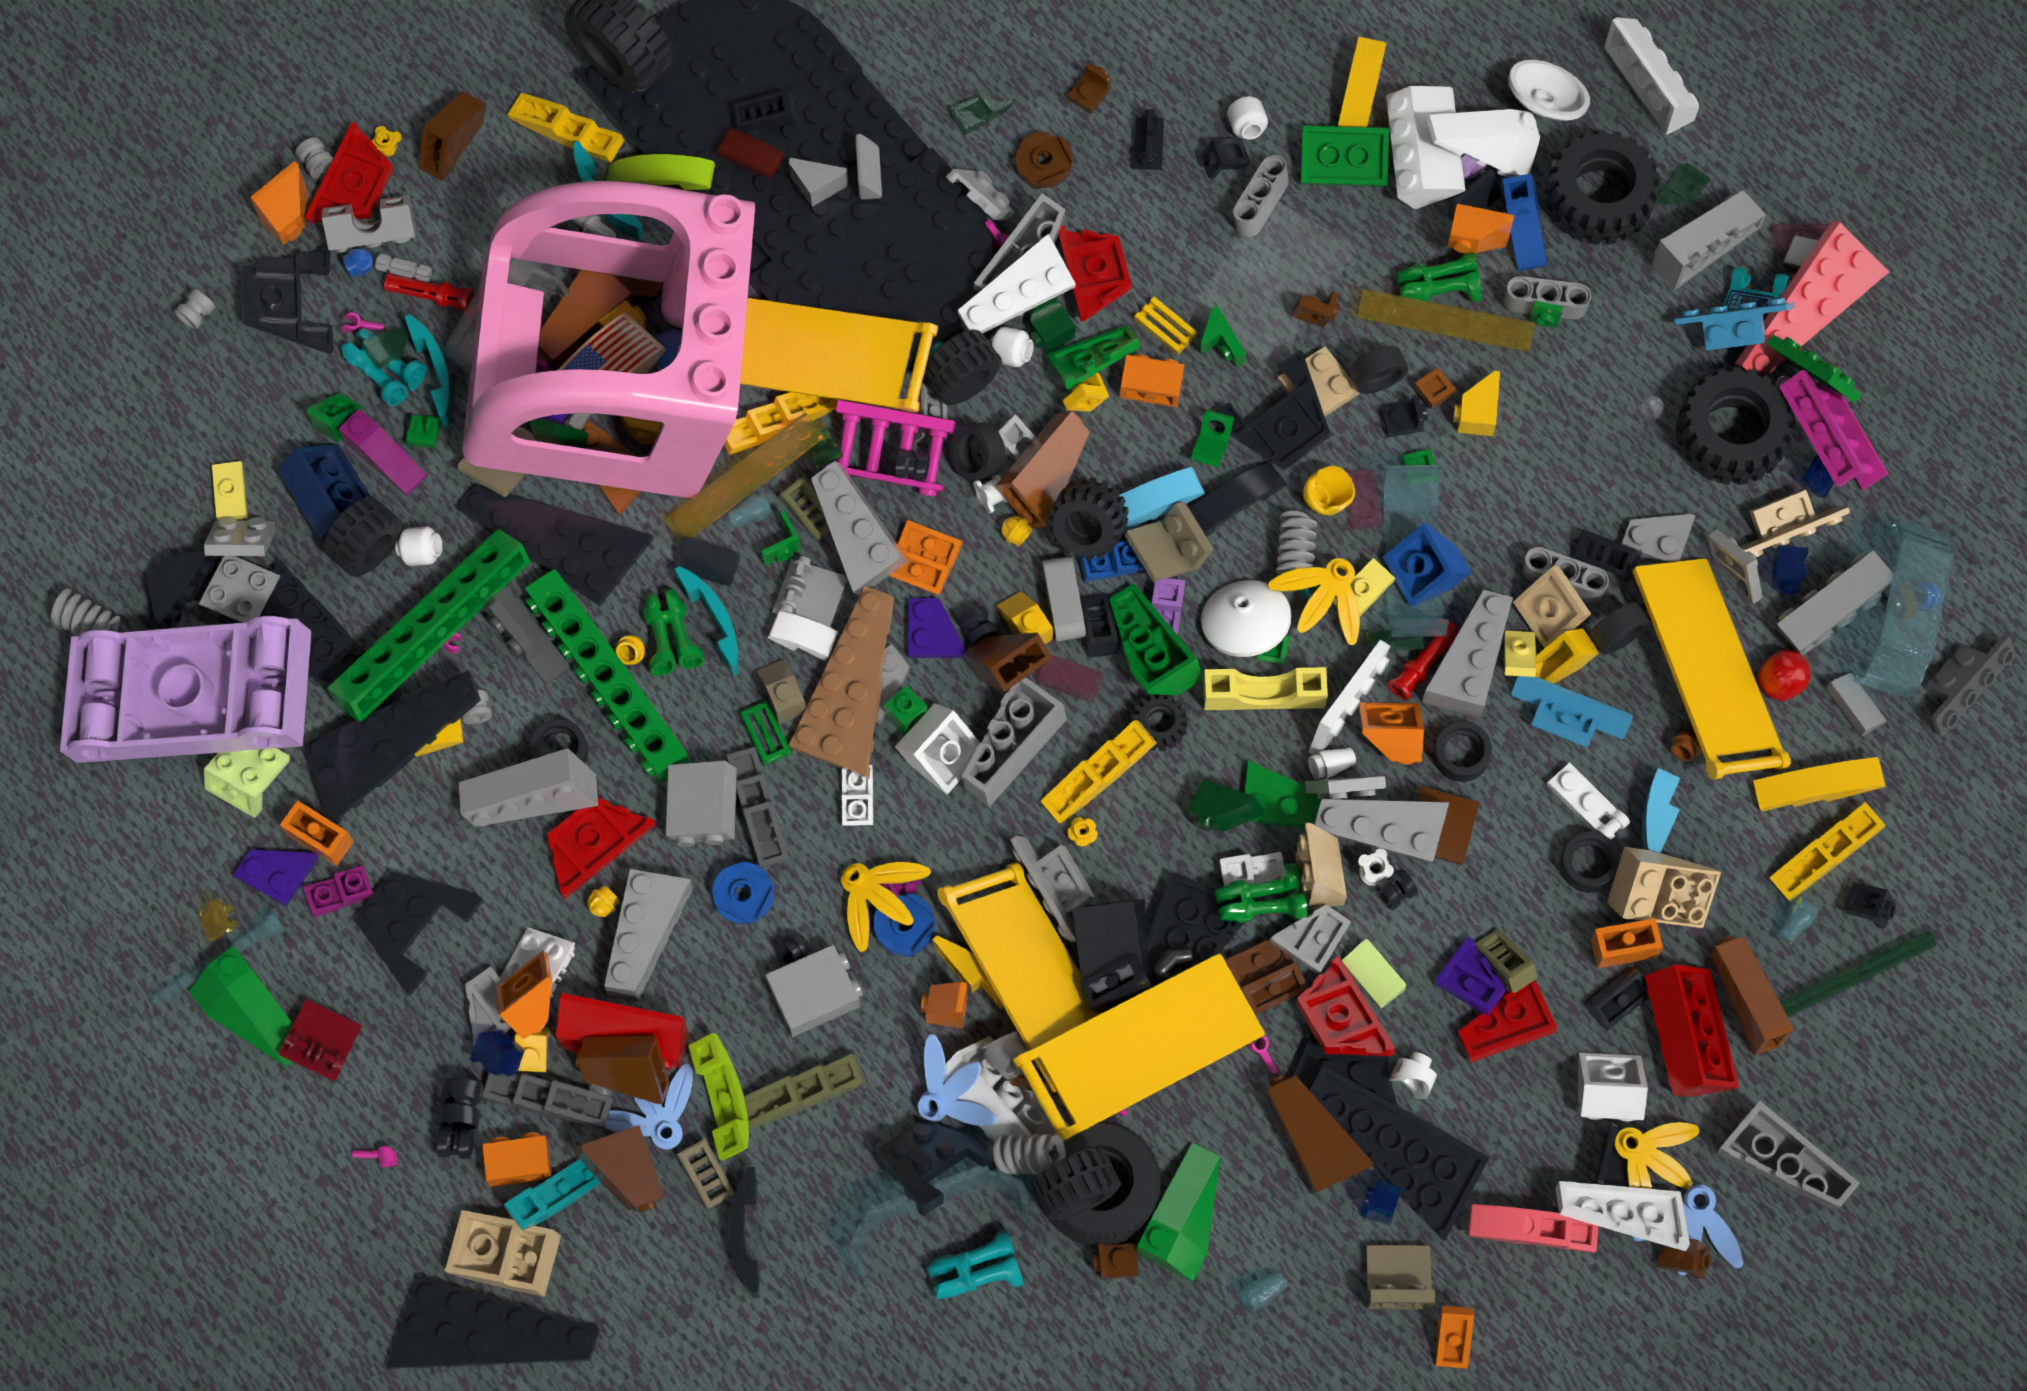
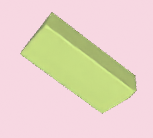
M1368 939L1362 941L1342 960L1350 974L1380 1009L1405 990V982Z

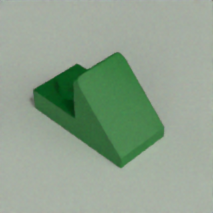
M1216 305L1211 310L1201 342V354L1219 346L1227 362L1232 360L1237 368L1246 363V352L1220 308Z

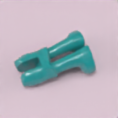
M361 328L356 333L359 341L365 346L361 351L349 341L341 347L343 358L350 365L358 367L367 377H371L382 389V400L390 407L402 403L408 397L407 387L411 391L416 390L427 374V366L421 361L413 360L408 364L404 363L393 354L391 347L364 328ZM380 364L386 365L403 383L387 375L379 367Z
M1007 1229L997 1232L991 1242L969 1252L966 1250L953 1256H940L932 1260L931 1264L926 1267L929 1277H938L953 1272L955 1277L953 1280L933 1287L936 1299L952 1298L967 1292L976 1291L978 1286L994 1281L1005 1280L1014 1288L1024 1286L1022 1274ZM995 1258H1007L994 1265L971 1272V1266Z

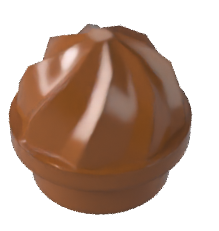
M1683 730L1674 736L1671 751L1675 757L1682 761H1691L1700 754L1701 747L1694 731Z

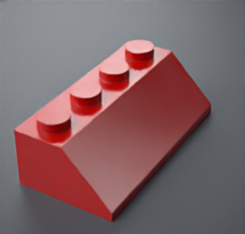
M1672 965L1646 975L1647 994L1652 1003L1654 1024L1659 1033L1661 1054L1665 1059L1669 1075L1668 1083L1673 1095L1693 1097L1738 1089L1739 1084L1711 969Z
M561 993L556 1038L558 1043L563 1045L562 1048L564 1050L576 1053L577 1050H580L585 1037L656 1036L666 1070L671 1071L672 1067H681L689 1034L684 1017Z

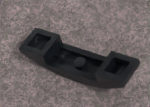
M1267 462L1225 483L1189 510L1207 537L1215 532L1217 526L1260 499L1264 501L1286 487L1287 483L1271 462Z
M748 1167L740 1181L734 1198L731 1215V1241L735 1261L747 1290L753 1298H760L758 1262L746 1261L745 1205L757 1204V1173L755 1167Z

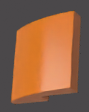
M907 520L897 545L909 562L889 576L940 595L961 550L963 541Z

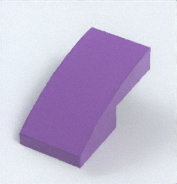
M1166 578L1155 582L1152 605L1178 635L1185 581Z

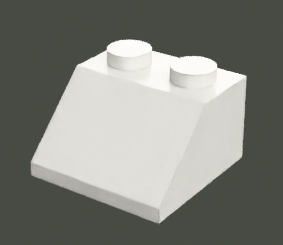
M934 703L895 748L910 766L942 792L948 794L963 778L962 775L980 742L954 710Z
M1579 1053L1578 1103L1581 1117H1587L1592 1120L1610 1118L1626 1122L1644 1120L1648 1086L1642 1057L1638 1055Z

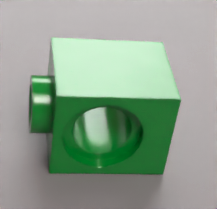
M906 685L884 704L885 717L905 736L927 712V705Z

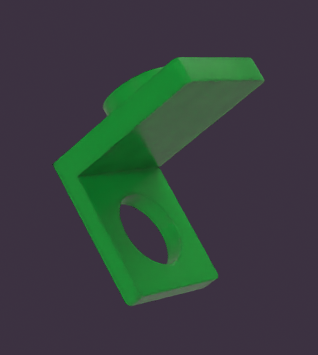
M1541 296L1543 299L1553 300L1550 296ZM1535 300L1529 322L1543 327L1558 328L1563 307Z
M1206 410L1191 460L1219 467L1229 442L1234 417ZM1218 420L1224 424L1225 430L1223 432H1215L1209 427V422Z
M784 510L780 511L781 522L789 538L761 551L762 561L765 566L775 561H787L794 555V552L801 550L800 538Z

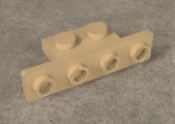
M1798 490L1750 510L1749 512L1759 539L1740 547L1744 551H1750L1755 557L1763 554L1762 549L1769 546L1773 548L1784 546L1790 543L1789 538L1793 536H1808L1816 532L1815 527L1822 524L1831 526L1843 521L1842 516L1850 513L1849 507L1836 506L1815 515L1807 490Z

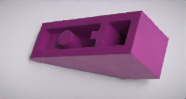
M358 409L339 428L343 442L404 495L408 496L427 477V474L362 410Z

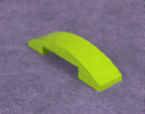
M639 155L611 163L606 181L636 182L650 185H680L684 190L710 189L715 163L712 160L685 155Z
M711 1033L690 1044L689 1049L696 1074L704 1075L718 1127L712 1131L719 1160L724 1161L748 1148L749 1123L744 1095L732 1061L717 1034Z

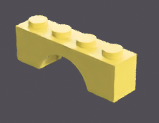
M1326 667L1295 668L1286 674L1270 677L1249 676L1238 672L1236 669H1205L1204 710L1325 708L1328 697Z

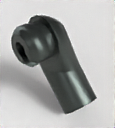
M1191 948L1163 951L1152 963L1151 970L1154 971V979L1157 981L1168 980L1170 977L1169 970L1174 965L1192 963Z

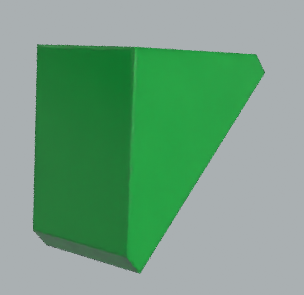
M340 392L308 407L307 414L315 430L338 443L342 438L339 428L358 409L363 411L364 407Z

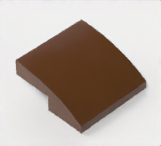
M1421 786L1416 802H1449L1434 858L1463 865L1480 802Z
M1269 939L1224 959L1255 1015L1309 989L1297 962H1294L1290 955L1270 943Z

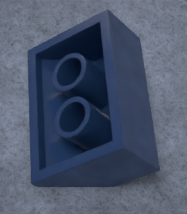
M339 444L294 448L277 469L319 540L326 538L332 524L343 511L358 500L370 497L369 492Z

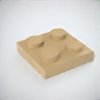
M1326 347L1305 359L1324 416H1327L1359 395V391L1352 379ZM1284 373L1278 376L1277 381L1288 395L1296 390Z
M1559 566L1551 567L1513 601L1532 631L1535 632L1544 649L1562 633L1574 630L1591 615V612Z

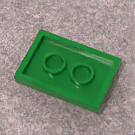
M1303 126L1300 185L1387 187L1389 128Z
M1773 334L1766 343L1794 366L1808 371L1810 376L1854 404L1862 395L1853 387L1856 383L1854 380L1843 374L1841 370L1831 363L1822 361L1819 356L1810 350L1803 349L1801 345L1786 336L1782 340Z

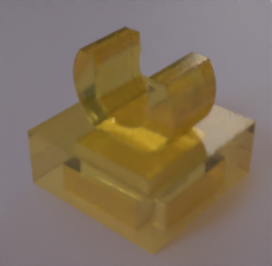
M221 899L209 901L199 913L208 942L219 940L225 932L233 931L239 924L238 921L227 920L226 915H230L234 911V907L231 905L223 907Z

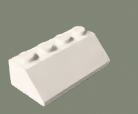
M1619 17L1613 19L1604 48L1664 134L1668 135L1694 121L1699 109L1698 101L1684 87L1680 74L1672 70L1665 53L1653 43L1649 30L1646 27H1642L1637 19Z
M1409 86L1386 95L1398 198L1412 208L1418 209L1465 192L1461 156L1433 143L1426 117L1430 114L1456 113L1453 88Z
M991 1036L956 1052L947 1062L944 1083L964 1065L975 1061L980 1063L981 1072L977 1081L957 1100L976 1102L985 1106L996 1115L997 1121L994 1125L980 1126L985 1135L994 1143L999 1135L1020 1136L1028 1134L1030 1136L1031 1134H1038L1041 1136L1042 1134H1049L1052 1137L1056 1134L1035 1093L1021 1087L1012 1086V1079H1006L986 1060V1049L994 1041Z

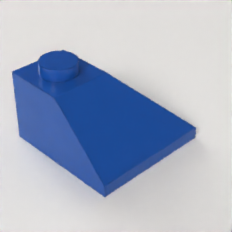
M1423 523L1383 556L1410 606L1418 605L1451 590L1472 573L1459 549L1428 523Z

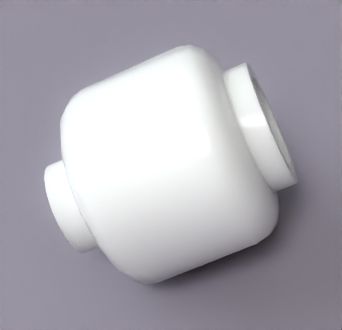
M1251 96L1241 97L1228 108L1227 116L1233 133L1237 137L1248 140L1255 139L1266 129L1268 119L1261 101Z
M1001 327L995 335L992 334L988 341L1002 358V365L1021 367L1030 360L1033 353V341L1024 330Z
M412 527L402 531L400 539L396 541L395 549L397 555L408 566L431 565L435 563L442 553V540L440 535L435 533L430 527Z

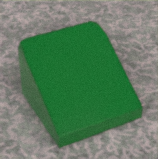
M1287 632L1282 641L1274 648L1256 655V660L1285 665L1291 632Z

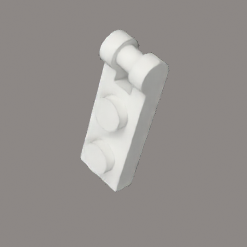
M1568 763L1547 783V786L1594 832L1604 834L1612 840L1615 837L1614 833L1618 829L1623 830L1630 823L1628 817L1622 811L1617 810L1571 763ZM1604 815L1610 819L1606 825L1599 820Z

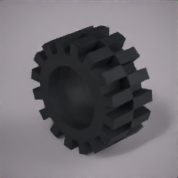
M1149 694L1147 700L1142 698L1140 705H1136L1133 721L1138 720L1157 742L1150 750L1155 751L1156 748H1160V751H1166V747L1170 746L1172 749L1176 746L1177 742L1180 743L1187 728V712L1185 708L1182 709V702L1179 699L1176 702L1174 701L1173 695H1169L1166 698L1164 695L1155 697L1154 694ZM1157 712L1167 714L1172 722L1170 728L1164 732L1152 730L1148 724V719L1152 714Z

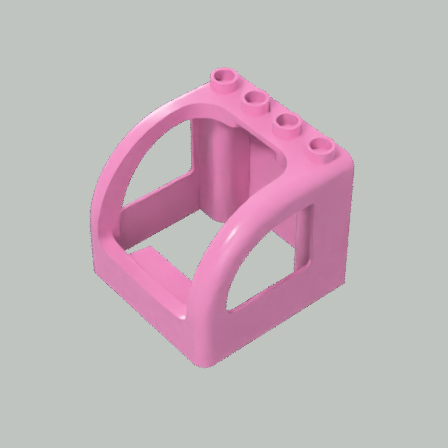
M586 181L543 189L529 194L512 204L498 219L483 261L462 446L465 459L472 465L696 499L735 423L738 410L755 203L740 200L731 195L716 196L636 182ZM630 214L658 219L670 226L674 232L669 244L660 246L551 227L558 223L583 216ZM510 258L664 282L661 302L662 314L668 323L682 328L681 343L678 348L677 357L668 367L651 374L581 369L535 373L544 292L507 283ZM570 413L610 414L663 423L647 457H636L525 440L512 434L518 426L530 420Z

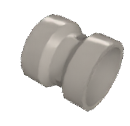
M312 137L302 142L295 152L300 162L306 164V170L313 178H319L326 174L333 160L331 154L324 151L325 147L317 137Z
M192 289L187 295L186 304H179L174 313L183 323L197 330L203 323L202 317L210 315L215 309V305L203 293Z

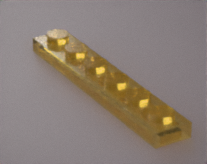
M1365 289L1362 290L1357 319L1524 352L1530 351L1535 327L1533 322Z
M804 412L665 518L664 521L680 542L683 536L692 539L821 441L824 435L806 412Z

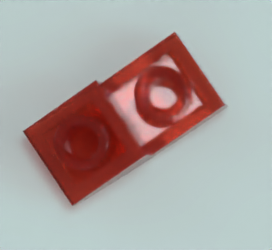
M732 128L717 151L721 158L744 165L749 172L770 179L785 156L779 149Z

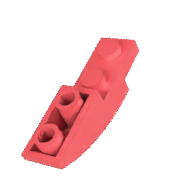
M1471 1204L1467 1236L1523 1245L1534 1244L1595 1253L1597 1251L1599 1226L1562 1216L1555 1212Z

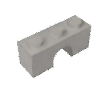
M409 195L380 199L381 217L376 222L369 224L360 222L354 216L352 204L323 208L322 221L328 250L346 252L356 246L365 245L367 248L380 246L382 242L394 241V243H404L414 238L416 228Z

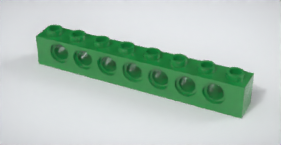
M497 529L327 688L337 707L359 722H362L531 563L522 543Z
M556 569L525 587L528 599L525 600L526 605L534 616L539 613L543 618L544 622L541 623L543 629L550 638L555 636L560 642V645L557 647L565 660L569 661L572 659L577 668L574 669V672L582 684L587 682L593 689L590 694L599 707L604 705L610 713L607 715V718L616 731L621 728L627 736L623 739L632 754L639 753L643 759L640 764L648 777L655 776L660 783L668 778V765L690 763L688 753ZM554 604L562 605V608L557 612L548 611ZM570 627L579 628L578 632L574 635L565 634V631ZM586 650L595 651V654L590 658L581 657V654ZM602 673L612 674L611 678L607 681L597 680L598 676ZM619 696L629 698L624 704L618 705L614 703V700ZM636 719L645 721L642 727L633 728L630 726ZM658 742L662 744L661 748L657 751L647 750L651 743Z

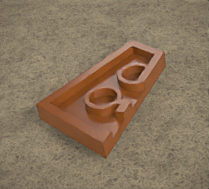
M589 420L580 430L589 433L585 449L636 456ZM599 485V488L607 497L618 516L642 492Z

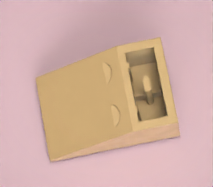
M1305 823L1303 834H1299L1295 863L1298 870L1303 872L1301 873L1302 882H1300L1299 890L1304 893L1308 909L1321 908L1324 905L1329 907L1345 905L1347 895L1338 838L1312 823Z
M1624 847L1607 904L1625 919L1642 921L1656 918L1657 923L1703 928L1721 872L1652 850Z

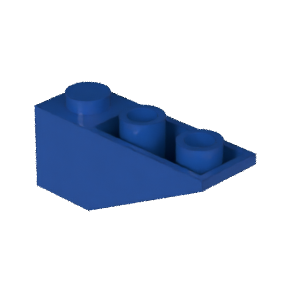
M1532 174L1503 179L1507 213L1514 215L1511 235L1518 271L1547 266L1538 193Z

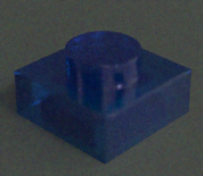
M1815 456L1802 479L1815 496L1826 498L1834 481L1820 457Z

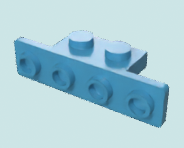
M1785 298L1767 300L1768 305L1757 307L1756 302L1739 304V309L1728 311V305L1710 308V313L1700 314L1699 309L1682 311V317L1674 319V325L1702 322L1706 351L1761 344L1766 342L1763 313L1790 310L1795 308V303H1786Z
M1518 676L1511 693L1516 698L1538 706L1531 724L1532 726L1587 748L1595 729L1624 739L1633 719L1632 714L1538 677Z

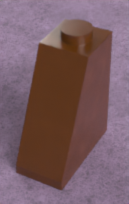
M461 91L424 124L418 168L443 181L482 127L486 103Z
M1037 632L987 636L963 653L977 678L1002 692H1006L1053 658Z
M656 1036L585 1037L580 1050L576 1052V1066L581 1070L584 1082L652 1103L663 1104L670 1085V1079Z
M640 1125L582 1144L574 1149L576 1156L628 1211L638 1208L639 1213L657 1207L655 1201L664 1197Z

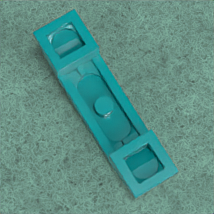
M576 141L573 143V151L580 182L594 181L592 177L597 174L594 160L581 143ZM600 214L619 231L639 240L644 237L642 224L635 215Z
M411 315L404 316L417 353L429 350L442 387L431 391L443 428L448 427L453 411V389L445 359L437 342L425 326Z
M681 566L675 568L677 581L690 603L702 598L725 637L717 642L719 652L732 675L739 674V652L736 635L724 605L713 590L698 576Z
M579 1159L534 1189L529 1187L506 1202L504 1207L523 1231L570 1206L601 1182Z

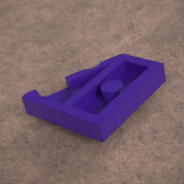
M909 598L908 658H965L963 653L966 652V649L939 598Z
M250 850L234 873V877L287 907L319 857L315 853Z
M1469 936L1435 980L1437 987L1487 1016L1505 994L1504 985L1498 976L1493 974L1490 964L1485 957L1481 956L1475 947L1474 940Z

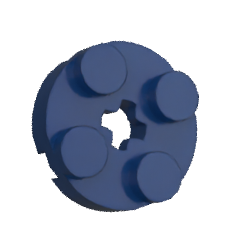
M740 862L724 868L717 875L713 884L712 894L716 908L724 918L737 924H752L758 922L771 909L775 897V885L768 873L761 867L750 862ZM749 885L751 897L749 899L745 898L742 902L738 901L739 895L736 893V889Z
M914 894L897 896L913 917V923L910 925L911 929L909 931L898 930L899 924L897 921L889 918L878 909L876 910L874 916L875 935L879 944L892 954L904 957L913 956L915 953L925 949L934 936L935 919L932 909L924 899Z

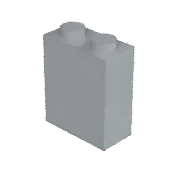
M726 761L668 765L666 837L677 842V845L681 847L695 846V842L704 841L706 844L720 845L723 844V840L734 839L737 768Z
M834 945L766 974L767 983L792 1037L860 1007L858 997L863 996L861 988L856 979L850 980L846 970L850 969L848 960L843 951L837 952Z

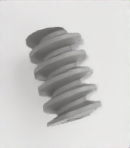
M1286 511L1282 513L1280 517L1282 523L1279 529L1281 534L1278 540L1280 545L1278 546L1279 556L1277 557L1278 567L1276 568V573L1281 575L1299 568L1314 567L1308 564V562H1312L1315 559V555L1309 553V551H1313L1316 548V544L1310 542V540L1316 539L1317 534L1311 530L1317 528V522L1309 519L1308 515L1303 512Z
M69 588L64 589L59 594L52 608V622L55 625L62 626L66 631H71L75 636L92 630L114 632L119 630V616H115L111 620L112 613L109 610L101 614L102 608L100 605H95L91 608L92 602L89 599L81 603L82 596L80 594L72 596V590Z
M1028 1134L1020 1136L999 1135L994 1143L993 1155L997 1168L1005 1175H1039L1049 1166L1066 1158L1064 1142L1057 1134L1052 1137L1049 1134H1042L1041 1136L1038 1134H1031L1030 1136Z

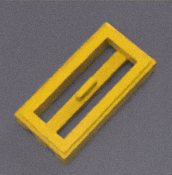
M1153 297L1150 303L1146 304L1142 311L1134 316V320L1177 356L1197 337L1196 330L1156 297ZM1155 308L1159 313H1161V314H1162L1165 318H1167L1171 323H1173V324H1174L1176 327H1178L1182 332H1184V333L1187 335V337L1184 336V335H1183L1180 331H1178L1175 327H1173L1169 322H1167L1163 317H1161V316H1160L1157 312H1155L1153 309ZM1147 315L1150 316L1181 343L1178 345L1145 317Z

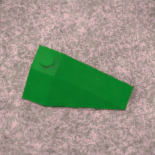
M1135 584L1130 585L1109 599L1131 673L1147 694L1180 695L1204 679L1196 656Z
M234 946L208 964L189 993L209 1018L226 1027L232 1033L243 1038L287 1068L294 1062L279 1056L278 1053L293 1023Z
M1195 1143L1191 1144L1153 1214L1136 1251L1138 1255L1191 1282L1194 1281L1208 1251L1221 1156Z

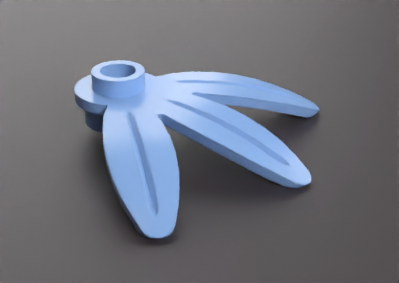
M933 1034L928 1035L924 1049V1068L928 1091L921 1096L918 1103V1110L921 1116L930 1121H939L948 1115L956 1120L972 1125H994L997 1118L991 1110L976 1102L957 1100L977 1081L981 1072L980 1063L975 1061L964 1065L944 1083L946 1073L944 1052L938 1038ZM932 1100L937 1103L938 1110L932 1107Z
M684 1064L677 1071L669 1086L664 1108L662 1104L634 1097L646 1118L625 1111H609L605 1128L614 1132H620L640 1125L643 1137L651 1136L653 1143L657 1147L665 1150L676 1147L680 1143L683 1134L682 1128L677 1121L683 1113L690 1096L693 1081L692 1066ZM664 1128H670L673 1131L670 1138L665 1139L661 1136V1131Z
M1701 1184L1690 1187L1685 1193L1683 1202L1689 1239L1701 1242L1703 1227H1705L1710 1240L1720 1255L1734 1268H1740L1743 1265V1259L1738 1242L1724 1220L1713 1211L1716 1205L1714 1192L1708 1186ZM1697 1194H1702L1706 1197V1204L1702 1207L1694 1204V1197ZM1633 1236L1635 1241H1645V1239ZM1678 1272L1679 1275H1686V1274H1687V1273H1684V1272Z

